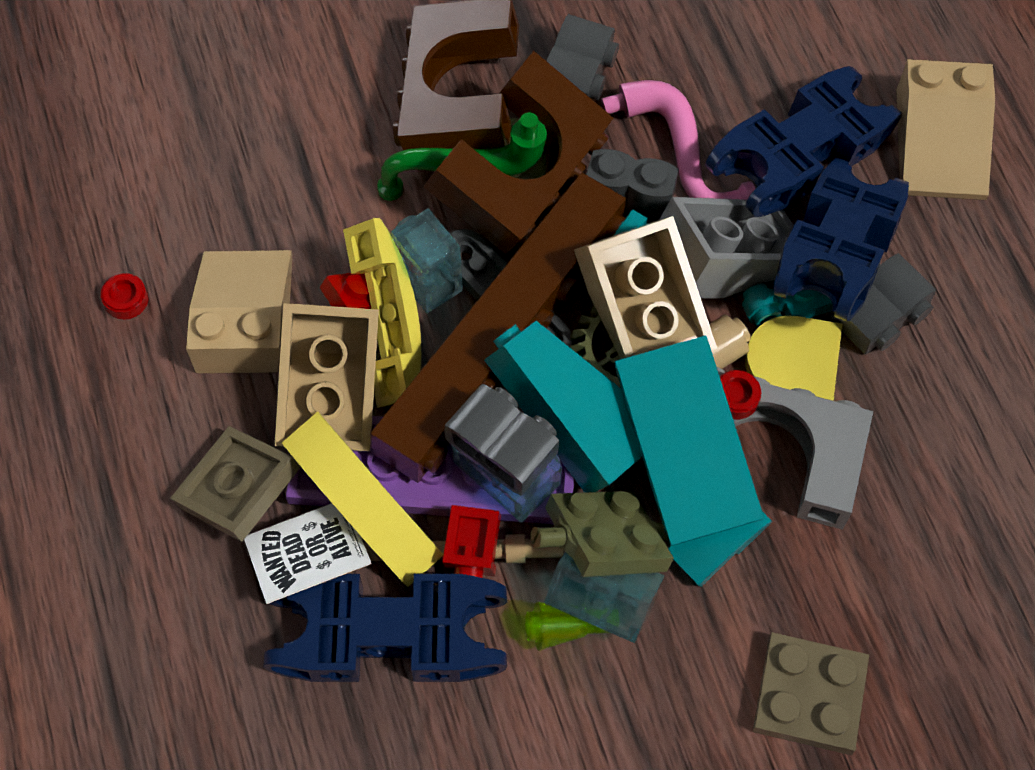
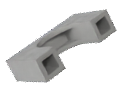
M717 367L719 376L725 373L724 370ZM755 377L761 387L760 402L756 411L751 416L745 419L734 420L735 427L746 422L762 421L776 424L790 432L803 448L807 461L806 478L797 518L843 530L852 513L873 411L863 409L852 401H832L816 397L814 393L806 389L794 388L789 390L770 385L765 379Z

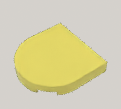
M800 316L772 318L761 324L751 336V340L748 343L749 352L745 354L746 371L754 377L765 379L770 385L789 390L794 388L806 389L814 393L816 397L834 401L842 323Z

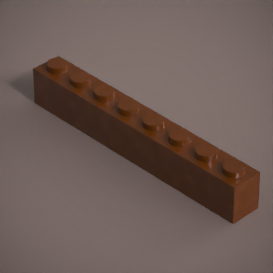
M581 172L370 433L372 454L419 483L427 471L434 473L441 466L448 453L446 447L449 444L445 439V424L481 384H485L494 390L496 387L501 386L500 380L484 361L498 350L493 341L515 324L521 331L535 321H538L546 329L548 328L554 315L551 311L554 310L559 302L566 304L577 289L579 283L577 279L582 274L574 249L614 236L626 219L623 217L626 203L625 197Z

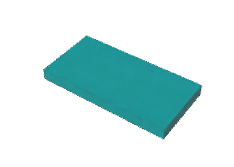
M707 335L615 361L616 373L669 546L763 520L764 515Z

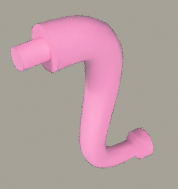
M655 80L619 84L620 94L601 98L602 107L609 114L624 110L627 118L655 112L661 114L666 119L673 140L681 184L690 198L747 200L755 190L752 181L741 183L738 190L729 192H714L704 184L701 173L699 138L695 117L686 97L671 84Z

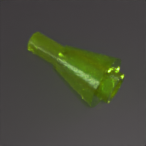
M538 601L535 602L533 611L526 613L525 618L527 640L535 641L538 651L585 637L587 634L616 633L618 629L616 613L586 614L583 611Z

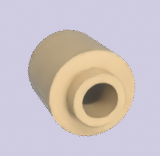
M722 315L709 323L717 349L712 350L716 367L724 369L749 352L747 342L751 340V336L740 319H731L727 315Z

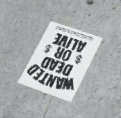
M332 503L249 534L244 539L266 604L372 564L361 536Z

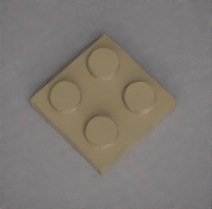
M228 426L170 499L185 512L243 542L301 467L292 456Z
M772 632L768 640L752 732L852 755L856 749L869 654Z

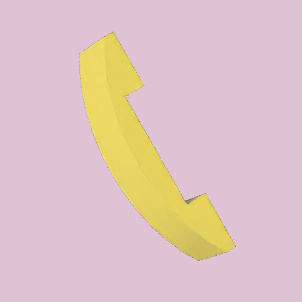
M372 218L343 229L351 274L365 273L371 309H379L377 340L381 360H377L375 365L374 395L377 408L393 405L419 374L421 369V333L414 291L402 256L380 218Z
M316 412L282 442L283 446L330 502L407 587L414 583V574H424L443 557L444 554L398 504L319 412Z

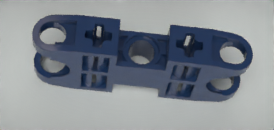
M851 66L828 72L798 89L788 113L789 118L781 123H778L764 109L735 126L711 151L706 160L705 167L714 176L741 174L750 178L757 188L748 197L745 207L755 217L766 216L788 207L812 192L824 167L821 162L827 158H839L850 162V166H853L874 153L894 131L903 113L894 105L887 107L884 104L868 106L858 101L853 93L860 85L862 75Z
M835 158L823 170L811 193L804 220L796 221L785 242L775 277L773 295L787 299L788 295L793 297L802 290L820 292L831 300L833 304L832 311L835 312L834 317L847 322L850 321L863 307L875 280L884 252L887 253L897 231L908 199L909 182L895 178V180L889 179L887 183L881 185L867 184L853 175L850 162Z
M344 574L270 603L276 607L292 608V613L302 615L308 622L306 630L299 638L292 642L284 643V648L265 651L263 667L277 675L310 682H359L360 658H411L413 682H463L496 675L506 670L507 653L498 649L485 648V643L474 641L468 637L464 630L469 620L478 614L486 613V608H496L507 603V588L494 580L464 574H414L413 597H363V584L360 574ZM435 595H438V618H435ZM434 638H437V663H434Z

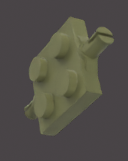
M633 491L551 494L545 509L554 523V527H534L531 531V543L534 544V548L559 547L563 549L574 560L583 577L667 572L674 559L664 541L668 540L663 523H656L649 518Z

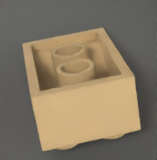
M907 59L896 94L897 108L903 113L898 123L900 179L909 182L908 195L987 200L989 196L995 110L993 64Z
M673 216L574 249L588 293L620 359L707 335L711 351L717 349Z
M291 250L204 251L189 308L186 345L187 353L196 373L279 372L283 303L290 304Z
M283 303L275 446H283L282 442L316 412H319L351 450L370 451L379 309Z

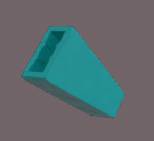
M538 321L533 322L523 331L515 324L493 341L498 350L484 361L506 390L516 399L519 407L525 414L532 418L535 415L540 416L555 428L557 432L556 437L559 439L557 457L585 493L596 492L610 485L642 457L622 389Z

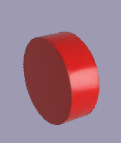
M117 274L109 278L101 289L103 305L106 311L114 318L122 320L132 319L140 315L147 307L149 300L148 292L142 280L133 274Z
M731 370L722 374L720 379L733 419L740 420L751 416L756 411L762 394L757 379L748 372L741 370Z

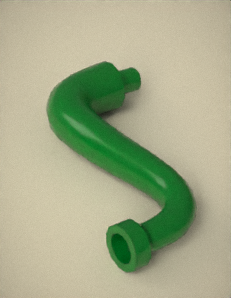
M524 113L520 120L512 126L510 144L503 147L474 150L501 172L509 176L517 175L528 170L540 159L546 142L547 130L534 113ZM420 147L394 153L382 165L381 178L377 184L379 196L387 201L397 200L404 191L402 179L398 177L399 173L409 170L436 171L453 148Z

